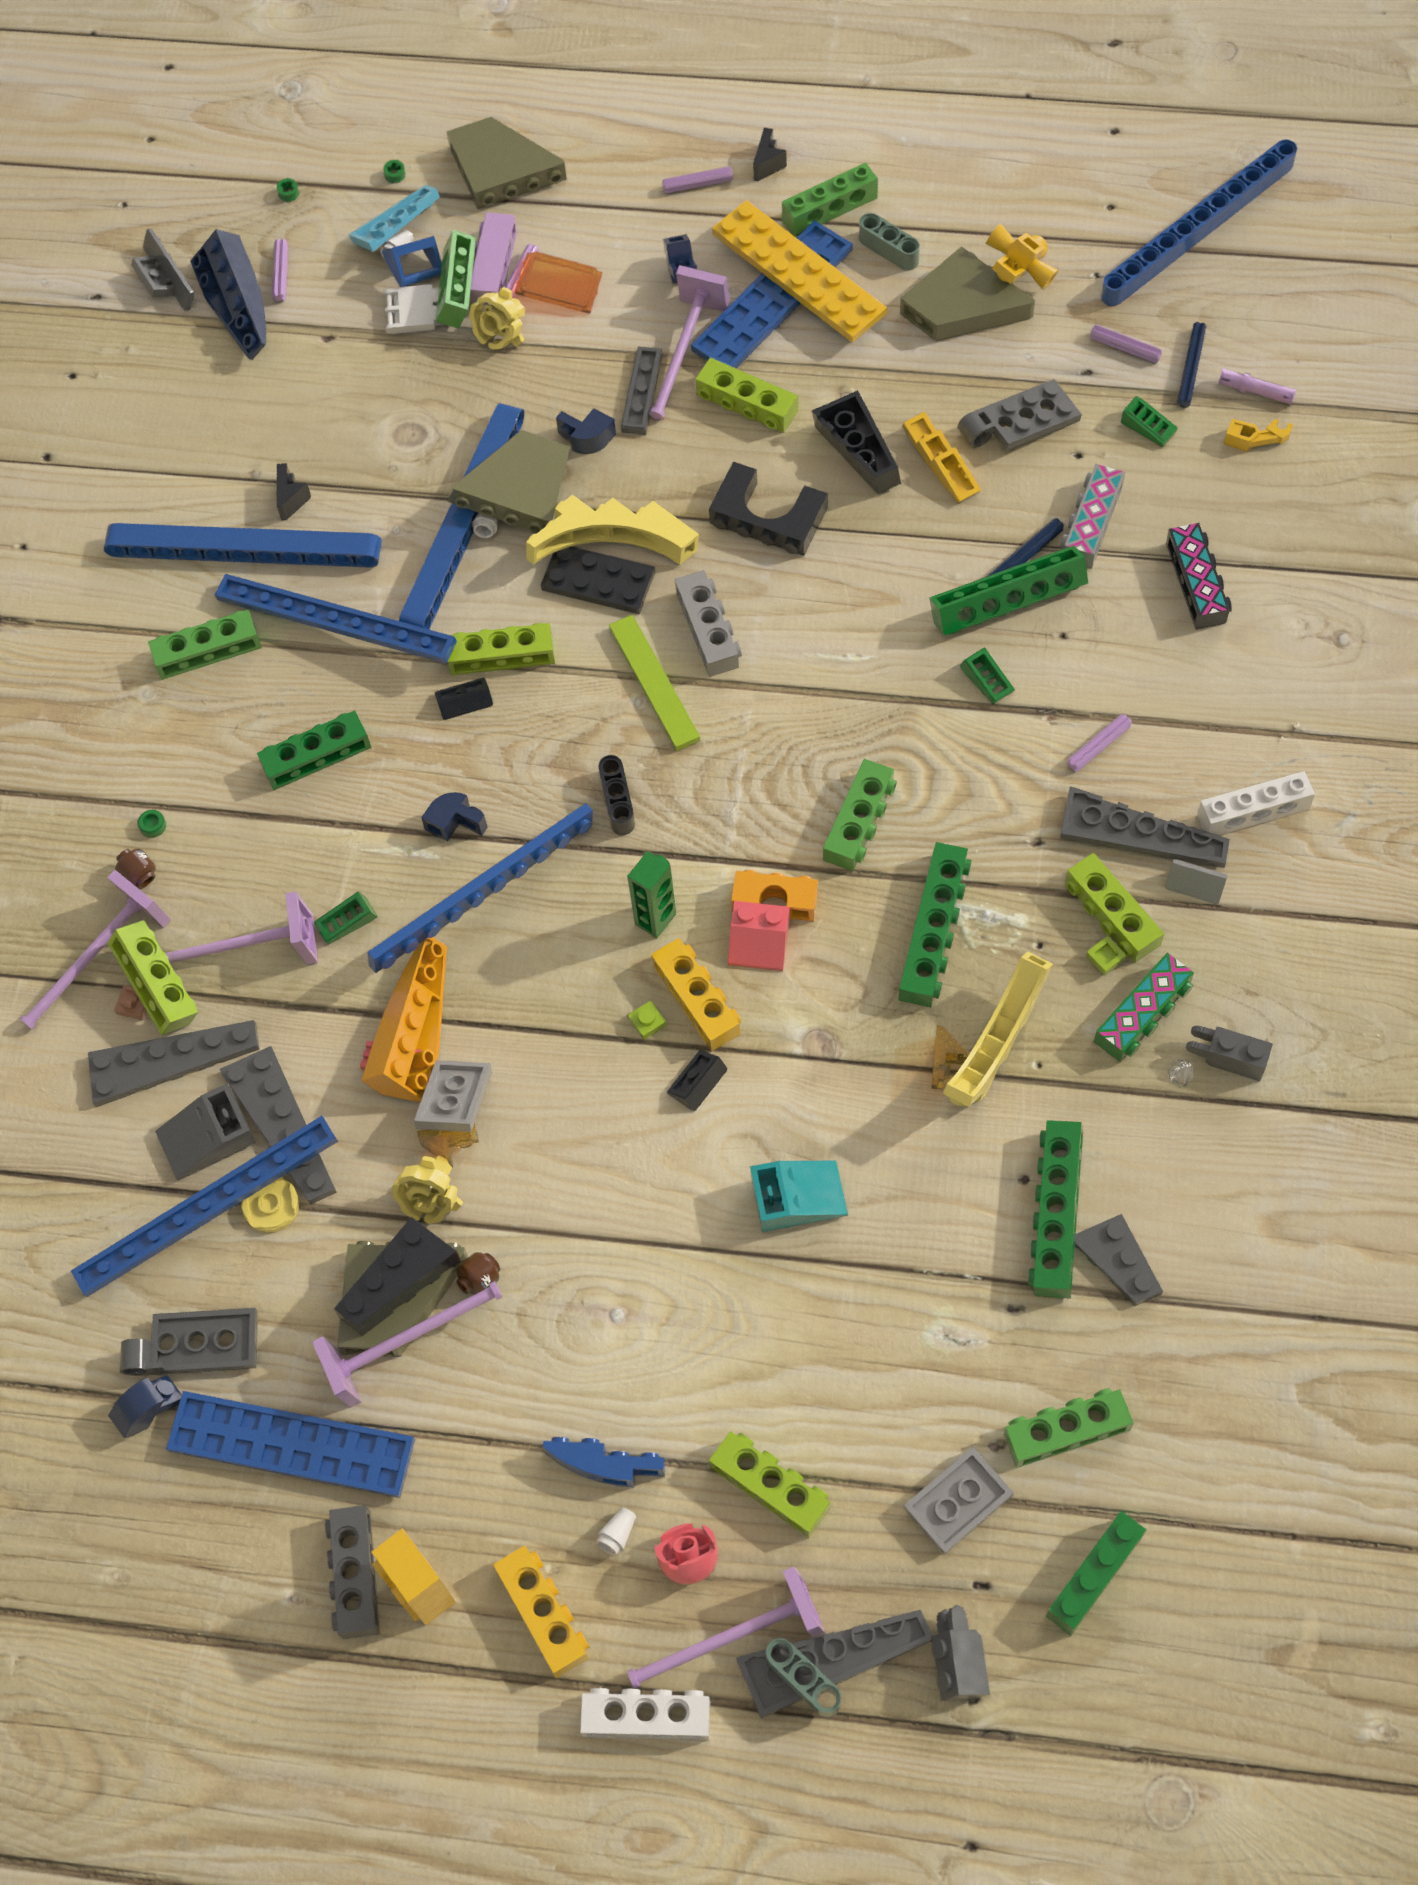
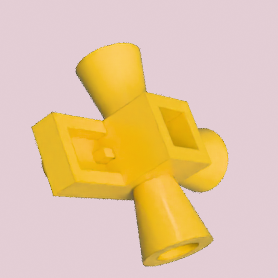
M1000 224L986 241V245L1006 254L997 260L992 267V270L1004 282L1012 284L1026 273H1029L1040 288L1045 290L1059 271L1039 260L1045 257L1048 250L1047 243L1041 236H1030L1028 233H1025L1015 241L1004 226Z

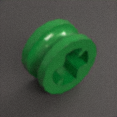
M389 160L385 163L383 170L385 179L388 182L399 183L405 178V167L401 161ZM392 170H397V174H392Z
M285 178L278 182L277 192L280 200L291 202L298 198L299 189L295 180Z

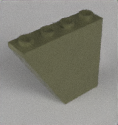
M492 117L446 131L449 148L477 209L567 180L563 159Z
M961 246L901 297L900 315L935 341H940L1029 320L1033 317L1035 300L1028 293L1017 288L1013 283L1010 284L1002 281L997 276V273L992 270L991 266L986 265L974 253L967 251Z
M521 430L457 482L450 493L448 502L455 504L459 508H467L479 512L483 516L494 517L509 525H517L533 533H538L545 528L548 522L553 520L570 447Z
M358 1241L356 1244H348L342 1298L390 1242H386L385 1245H374L370 1241ZM447 1243L457 1251L461 1260L459 1264L468 1258L465 1247H461V1245L456 1243ZM458 1265L454 1268H449L440 1275L441 1277L432 1284L429 1283L417 1292L413 1299L401 1304L393 1310V1314L363 1336L340 1320L337 1348L341 1354L358 1355L428 1319L457 1278L456 1269ZM412 1341L383 1356L401 1357Z

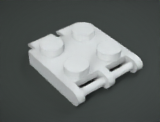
M432 284L385 289L384 297L387 299L385 315L388 318V325L385 327L386 333L398 334L435 330V326L443 325L435 321L439 288H432ZM392 316H395V323H394V324H393Z

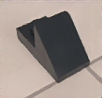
M764 127L753 163L754 181H760L787 166V151L777 149V140L773 139V129Z
M287 463L277 464V509L281 521L290 518L311 498L308 484L296 483L295 475L290 473Z

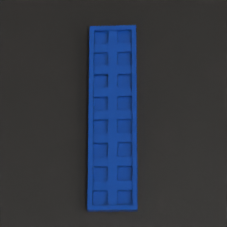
M815 220L797 237L798 240L835 268L853 250V243ZM761 273L691 344V351L706 361L711 357L737 369L792 313L800 302Z
M183 1391L166 1450L172 1453L400 1498L415 1438L414 1436Z

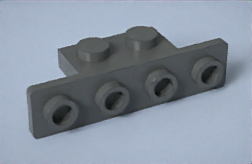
M147 229L143 249L148 256L134 257L131 263L132 268L152 298L174 295L184 311L190 310L191 302L194 299L193 288L188 284L182 271L178 269L153 229Z

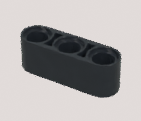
M607 755L599 762V774L612 830L618 835H627L633 831L635 819L623 763L618 756ZM610 770H616V772L612 774L606 773ZM615 793H621V794H622L621 796H618V797H613V796H612V795L615 794ZM621 816L628 817L625 820H617Z

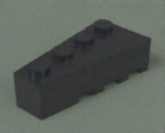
M858 390L811 410L815 428L877 494L901 484L898 466Z
M411 1217L336 1305L334 1310L340 1320L363 1336L393 1314V1310L401 1304L413 1299L416 1293L429 1283L432 1284L441 1277L440 1275L449 1268H454L461 1262L460 1257L454 1248Z

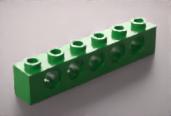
M1073 545L929 597L934 625L944 636L955 634L961 629L972 625H979L983 621L994 617L1004 616L1008 612L1019 608L1029 607L1033 603L1044 599H1051L1063 592L1076 590L1080 586L1088 584L1085 556Z
M939 842L935 843L899 987L898 1001L931 1008L933 998L939 999L942 982H938L940 973L945 974L948 957H944L946 948L951 949L954 933L950 932L951 924L957 925L960 908H956L957 899L963 900L966 884L962 883L963 875L969 876L972 860L967 859L968 848ZM949 873L952 874L954 877L945 878L942 875ZM942 897L946 898L948 902L940 903L936 899ZM939 922L942 924V926L933 927L930 925V923ZM932 946L937 950L934 952H927L924 950V948ZM920 971H927L931 975L928 977H921L917 973H919Z
M1046 1120V1130H1041L1040 1147L1044 1148V1157L1038 1158V1175H1042L1041 1185H1036L1035 1201L1040 1202L1039 1212H1034L1033 1230H1038L1037 1240H1032L1031 1258H1035V1269H1029L1028 1284L1033 1286L1036 1297L1071 1299L1083 1146L1082 1122ZM1059 1149L1067 1151V1154L1063 1157L1053 1156V1153ZM1055 1177L1065 1178V1181L1060 1185L1051 1183V1180ZM1054 1204L1063 1206V1209L1057 1213L1048 1210ZM1051 1232L1061 1234L1060 1238L1055 1241L1046 1239V1236ZM1049 1260L1059 1262L1058 1266L1054 1269H1047L1044 1267V1264Z

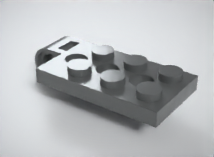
M1053 379L968 413L959 421L958 429L973 448L981 447L994 434L1007 451L1080 421L1082 414L1056 380ZM1041 406H1048L1052 410L1042 409ZM1026 414L1030 416L1031 419L1021 417L1020 415ZM999 423H1006L1010 427L1004 428Z
M256 1308L153 1314L152 1343L145 1339H127L121 1342L120 1373L140 1376L254 1369L257 1367L258 1311ZM223 1334H234V1340L231 1345L227 1347L219 1345V1339ZM195 1335H203L205 1338L203 1345L196 1349L191 1348V1338ZM165 1337H174L175 1344L171 1349L162 1350L160 1348L161 1341Z

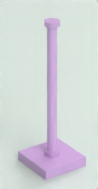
M679 265L676 276L680 301L691 303L692 306L655 406L649 412L652 418L656 420H663L665 405L702 306L720 311H725L729 307L730 300L726 276Z
M116 870L108 876V879L127 898V905L26 1016L23 1015L20 1018L32 1030L36 1026L34 1023L108 943L114 931L121 928L135 912L139 913L142 910L163 928L171 921L151 898Z
M296 891L286 893L289 926L172 951L166 954L169 958V963L290 937L292 946L307 965L318 963L313 913Z
M496 1282L490 1283L489 1288L347 1361L342 1358L340 1351L324 1337L313 1341L312 1343L335 1396L349 1407L361 1403L351 1379V1371L494 1298L497 1300L502 1298V1293Z
M795 1566L783 1571L793 1595L789 1599V1603L636 1671L634 1668L628 1670V1676L634 1689L640 1687V1683L794 1614L796 1617L801 1615L807 1631L813 1638L826 1634L802 1575Z

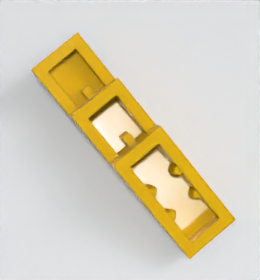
M925 411L903 422L902 428L921 457L958 503L981 491L956 447L951 448L942 431L935 429Z

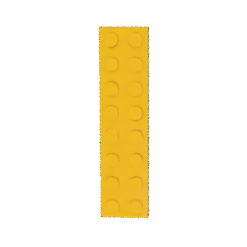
M747 200L712 227V234L852 343L887 314V307Z

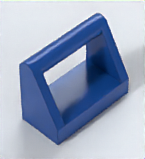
M434 236L382 251L384 260L400 287L441 275L442 261ZM423 250L433 268L405 276L399 256Z

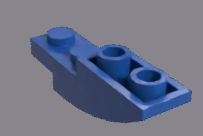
M552 1437L551 1441H543L545 1453L555 1462L580 1476L600 1483L634 1488L635 1476L665 1477L664 1457H659L657 1453L645 1452L641 1453V1457L629 1456V1453L623 1451H613L611 1455H606L604 1443H599L600 1440L595 1438H583L581 1442H569V1439L565 1437Z

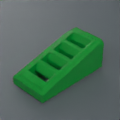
M1135 396L1122 412V424L1161 447L1166 445L1178 429L1177 426L1138 396ZM1152 423H1155L1156 425L1152 429L1150 426ZM1161 428L1165 429V431H1164V432L1162 433V435L1160 436V435L1158 434V432L1160 431V429H1161Z
M985 647L963 660L960 665L967 677L992 704L997 703L1015 691ZM981 662L983 666L976 669L975 665ZM986 670L990 672V674L986 675L985 677L981 676V673H983ZM992 678H995L997 680L991 685H988L986 683ZM1000 685L1004 688L996 694L992 691Z
M357 891L315 920L314 924L326 944L329 945L370 923L378 916L366 896ZM361 906L363 912L359 913L357 907ZM349 911L352 913L354 917L351 920L346 914ZM341 917L344 925L340 926L336 918ZM328 922H331L335 929L332 933L326 925Z

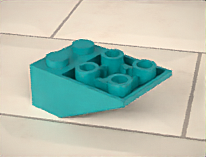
M836 1160L775 1161L750 1166L751 1181L762 1232L848 1216Z

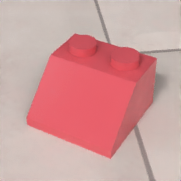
M734 901L730 927L728 965L783 971L790 925V907Z

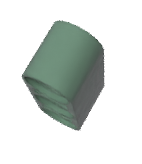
M866 213L861 216L859 220V240L864 246L901 269L912 270L918 266L920 244L916 238L877 214Z
M783 1638L772 1640L766 1649L767 1663L770 1668L816 1713L823 1717H831L837 1714L841 1707V1693L839 1689L791 1642ZM775 1649H786L789 1652V1658L782 1663L774 1661L771 1655ZM801 1670L809 1671L813 1676L812 1681L808 1685L798 1684L795 1681L797 1672ZM828 1692L835 1696L836 1703L831 1708L820 1706L818 1698L822 1693Z

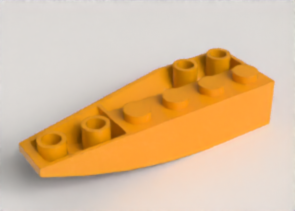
M435 937L427 938L419 943L412 953L395 986L376 1032L361 1081L381 1095L421 1102L434 1064L438 1058L447 946Z

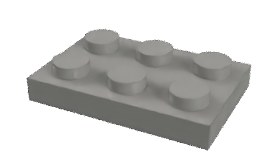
M436 1060L414 1119L416 1129L472 1132L492 1073L491 1064Z
M972 1446L909 1500L903 1508L945 1555L1014 1495V1492Z

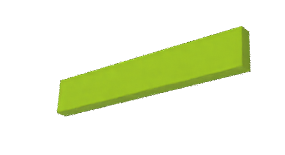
M633 614L609 624L612 635L676 752L701 741L699 733Z

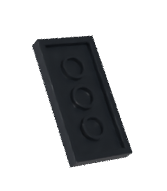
M571 546L552 554L541 582V590L640 615L655 575V566Z

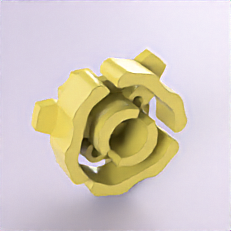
M503 287L499 293H486L470 306L469 318L473 325V333L481 344L491 341L495 335L503 336L504 339L497 338L490 342L489 347L492 350L501 349L510 343L517 347L524 341L521 334L522 321L520 318L525 315V308L518 299L512 298L511 290ZM485 302H487L488 304L484 307V313H483V312H482V306L484 305Z
M439 1155L434 1158L424 1156L420 1165L406 1166L403 1172L398 1175L392 1186V1196L398 1202L404 1214L418 1221L423 1213H427L424 1221L432 1224L441 1222L447 1213H450L451 1210L456 1212L461 1207L463 1202L457 1197V1188L453 1185L449 1186L451 1180L449 1174L452 1166L449 1165L446 1158Z

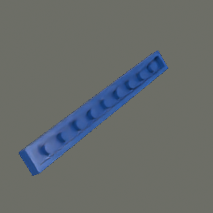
M229 574L224 575L214 594L218 601L447 664L457 643L455 637Z
M585 803L367 952L369 967L375 973L391 967L396 959L405 953L408 954L414 951L419 943L425 939L436 936L441 928L447 924L458 921L467 910L481 905L486 897L492 893L500 892L514 878L522 877L530 867L545 861L549 854L556 849L564 848L578 834L586 833L592 825L593 810Z
M323 1116L318 1117L72 1269L71 1272L83 1295L89 1297L337 1143L338 1140Z

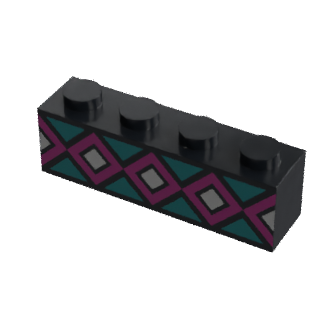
M1199 523L1170 528L1168 530L1166 546L1195 630L1226 624L1229 612L1232 611L1231 600L1229 597H1225L1223 578L1217 574L1215 556L1213 553L1210 554L1208 549L1207 533L1202 532Z

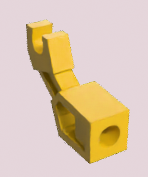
M1232 419L1224 444L1245 452L1256 446L1273 443L1282 444L1289 439L1293 424L1288 423L1287 428L1279 429L1277 427L1279 420L1274 419L1265 430L1259 431L1255 424Z

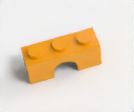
M754 870L736 871L731 899L732 912L734 901L762 904L768 898L777 897L784 900L787 907H790V919L814 921L818 897V880L812 879L809 876L788 877L781 873L761 874Z

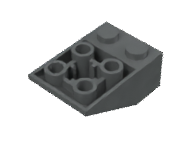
M228 1083L201 1095L155 1131L177 1180L256 1143Z

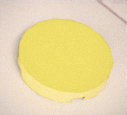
M281 1177L241 1202V1210L245 1220L255 1230L263 1233H274L285 1229L295 1220L299 1211L300 1199L295 1187Z

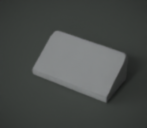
M1175 859L1173 860L1165 887L1167 890L1218 904L1228 875Z

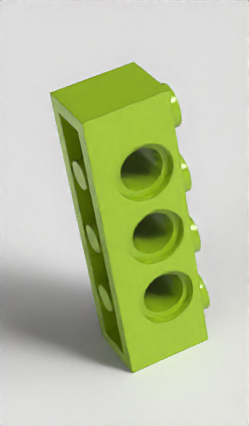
M711 357L695 379L696 394L702 399L713 401L727 410L736 411L750 420L754 419L765 424L771 429L785 432L798 412V395Z
M534 623L521 627L508 626L504 629L495 630L483 629L478 632L469 633L457 632L451 635L457 641L448 660L451 676L555 664L550 623Z
M1094 852L1067 870L1065 879L1067 890L1073 896L1077 895L1083 902L1085 911L1090 916L1096 917L1100 922L1103 932L1107 936L1114 938L1118 943V947L1127 955L1126 957H1130L1136 963L1161 946L1165 933ZM1096 886L1100 891H1092L1088 887ZM1113 906L1118 911L1112 912L1107 910L1106 907ZM1124 927H1132L1136 931L1128 932Z
M144 920L116 929L107 944L159 1033L164 1035L190 1025L198 1014L196 1004L189 997L183 987L181 978L176 975L170 965L167 954L161 950L154 932L148 928Z
M730 1431L709 1459L710 1468L807 1538H810L830 1509V1501L827 1500L829 1496L817 1486H813L811 1489L802 1482L804 1478L795 1470L788 1468L786 1471L777 1464L779 1462L778 1459L768 1451L764 1450L761 1453L752 1447L753 1441L744 1434L739 1433L736 1435ZM744 1458H750L755 1462V1465L752 1469L745 1471L738 1467V1463ZM768 1476H775L780 1480V1483L775 1488H767L764 1486L763 1480ZM798 1493L805 1498V1501L800 1506H792L788 1502L789 1496Z

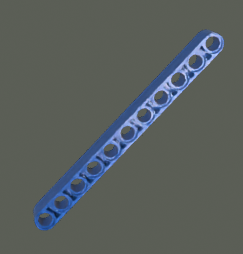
M1288 139L1277 142L1107 274L1103 281L1101 294L1103 303L1108 306L1121 304L1290 172L1297 153L1295 142Z
M502 403L497 404L464 477L519 433L524 421V409ZM451 503L399 618L400 622L430 630L474 533L472 522L478 512L467 508H459Z
M112 523L107 527L103 551L110 556L121 558L370 568L379 564L382 539L372 533Z

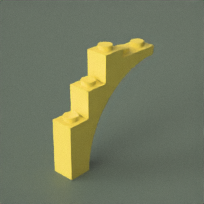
M571 495L565 501L558 503L554 510V520L548 522L545 528L537 534L531 535L526 543V559L533 565L561 549L592 542H619L644 547L658 552L681 565L697 552L699 534L654 501L646 507H641L634 514L614 498L605 504H601L594 511L574 495Z
M1026 952L1020 958L1011 980L982 1035L961 1068L945 1087L943 1094L950 1097L949 1100L958 1106L966 1105L969 1107L975 1101L980 1102L987 1095L999 1066L1007 1059L1019 1030L1027 1023L1052 968V963L1030 952Z

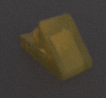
M937 1025L931 1089L943 1090L944 1080L950 1079L951 1064L963 1065L969 1054L941 1025Z
M475 1123L472 1132L417 1131L422 1147L436 1157L439 1155L446 1158L452 1167L451 1147L467 1148L472 1146L473 1143H479Z

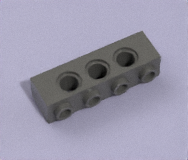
M366 1505L329 1510L330 1519L325 1520V1531L327 1539L331 1538L332 1550L327 1551L328 1567L333 1569L334 1581L329 1582L331 1600H335L336 1612L331 1614L333 1631H337L342 1639L378 1635L380 1630L375 1568L372 1565L374 1563V1555L372 1554L371 1511ZM348 1535H355V1544L350 1548H343L342 1542L344 1538ZM352 1565L358 1566V1573L354 1578H344L345 1570ZM359 1596L361 1598L359 1607L355 1610H347L346 1604L351 1597Z

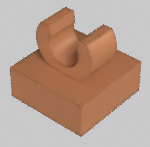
M123 985L114 1011L117 1015L143 1020L146 1013L144 1005L133 987Z

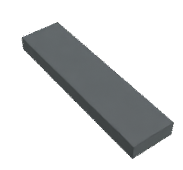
M637 347L621 424L622 433L647 434L650 419L649 412L653 404L663 355L662 349Z

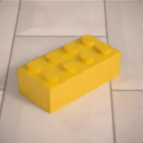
M403 1528L372 1551V1554L377 1559L372 1565L415 1622L421 1619L427 1626L456 1603Z

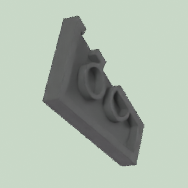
M1122 1214L1075 1234V1248L1077 1247L1088 1257L1087 1259L1095 1267L1097 1266L1133 1305L1137 1306L1162 1295L1163 1290Z

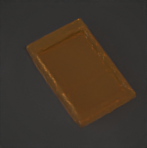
M536 251L532 253L527 252L517 281L515 294L591 314L603 272L597 271L593 266Z

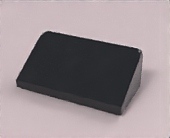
M484 677L434 692L444 720L493 706L491 693Z
M700 1049L668 1089L667 1094L687 1108L696 1111L726 1073L727 1067L719 1056Z

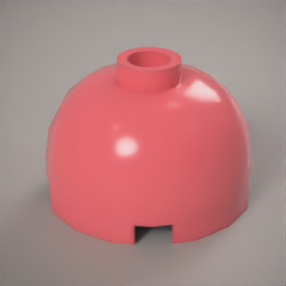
M692 1523L675 1526L664 1532L660 1537L661 1543L655 1546L658 1564L662 1573L672 1582L678 1584H695L704 1580L714 1571L718 1560V1547L714 1532L702 1525V1529L693 1528Z

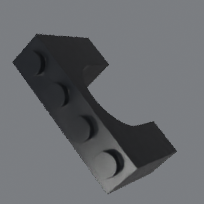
M733 461L709 507L710 524L719 529L733 531L742 537L759 540L765 545L782 548L791 554L797 553L804 556L828 509V493L804 485L795 505L787 514L774 519L761 518L753 514L747 507L757 486V469Z

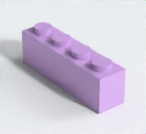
M486 212L484 222L480 223V241H476V259L473 260L470 290L471 305L486 293H499L501 288L505 287L517 235L515 215Z

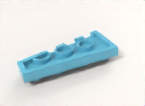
M424 185L348 235L352 243L370 251H375L422 211L431 207L440 196L436 188Z

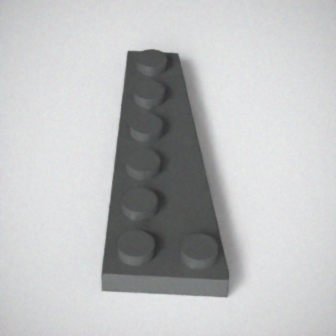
M1075 787L1069 788L1061 839L1225 868L1230 839L1195 827H1188L1174 820L1166 821L1154 817L1153 813L1147 811L1142 813L1128 808L1129 805L1120 802L1115 804L1103 800L1102 796Z
M251 1020L88 1052L93 1104L95 1107L102 1106L130 1096L131 1092L142 1088L147 1090L157 1086L156 1084L171 1078L172 1080L183 1077L182 1074L196 1069L203 1070L217 1063H223L260 1050L256 1022Z
M271 1046L220 1069L223 1077L270 1146L275 1145L306 1125ZM320 1154L289 1172L310 1205L337 1193Z
M916 1610L878 1620L874 1623L855 1626L840 1632L824 1634L817 1638L793 1642L792 1644L834 1685H837L932 1642V1634L921 1610ZM777 1648L773 1651L771 1657L774 1661L782 1663L789 1658V1652L784 1648ZM766 1650L736 1658L761 1719L803 1700L770 1668L767 1663ZM801 1670L795 1675V1681L800 1685H808L813 1679L812 1674L807 1670Z

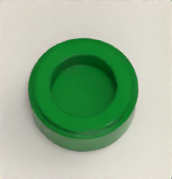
M147 810L138 818V827L146 837H158L166 829V820L162 813L157 810Z

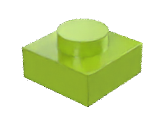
M1106 936L1086 953V957L1104 976L1125 961L1127 956L1109 936Z
M651 1000L628 1014L629 1021L643 1040L667 1026V1021Z

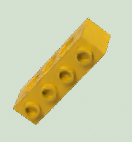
M677 938L651 954L652 966L712 1052L740 1035L739 1024L741 1019L734 1008L729 1010L725 1004L726 997L719 987H713L710 982L711 976L704 965L699 966L695 961L697 957L689 944L684 945L682 940ZM682 968L689 970L688 973L683 975L677 973ZM695 990L704 991V993L700 996H694L691 994ZM711 1011H716L719 1013V1015L715 1018H710L706 1016V1014Z
M526 1545L494 1563L493 1566L555 1677H560L588 1660L589 1658L585 1650L590 1648L582 1632L579 1631L575 1634L569 1624L574 1621V1618L567 1605L559 1606L554 1596L559 1594V1591L551 1577L544 1579L539 1569L544 1567L536 1550L530 1553ZM526 1576H534L536 1578V1584L532 1589L524 1590L520 1586L521 1581ZM541 1603H549L552 1606L551 1612L545 1617H539L535 1613L537 1606ZM556 1630L567 1632L566 1640L561 1644H553L551 1642V1635Z

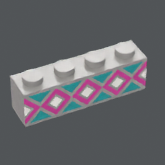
M1095 464L1093 472H1088L1083 485L1086 488L1085 493H1080L1076 502L1077 514H1071L1068 528L1071 530L1069 535H1063L1060 549L1074 545L1085 556L1086 567L1091 569L1122 491L1125 472Z

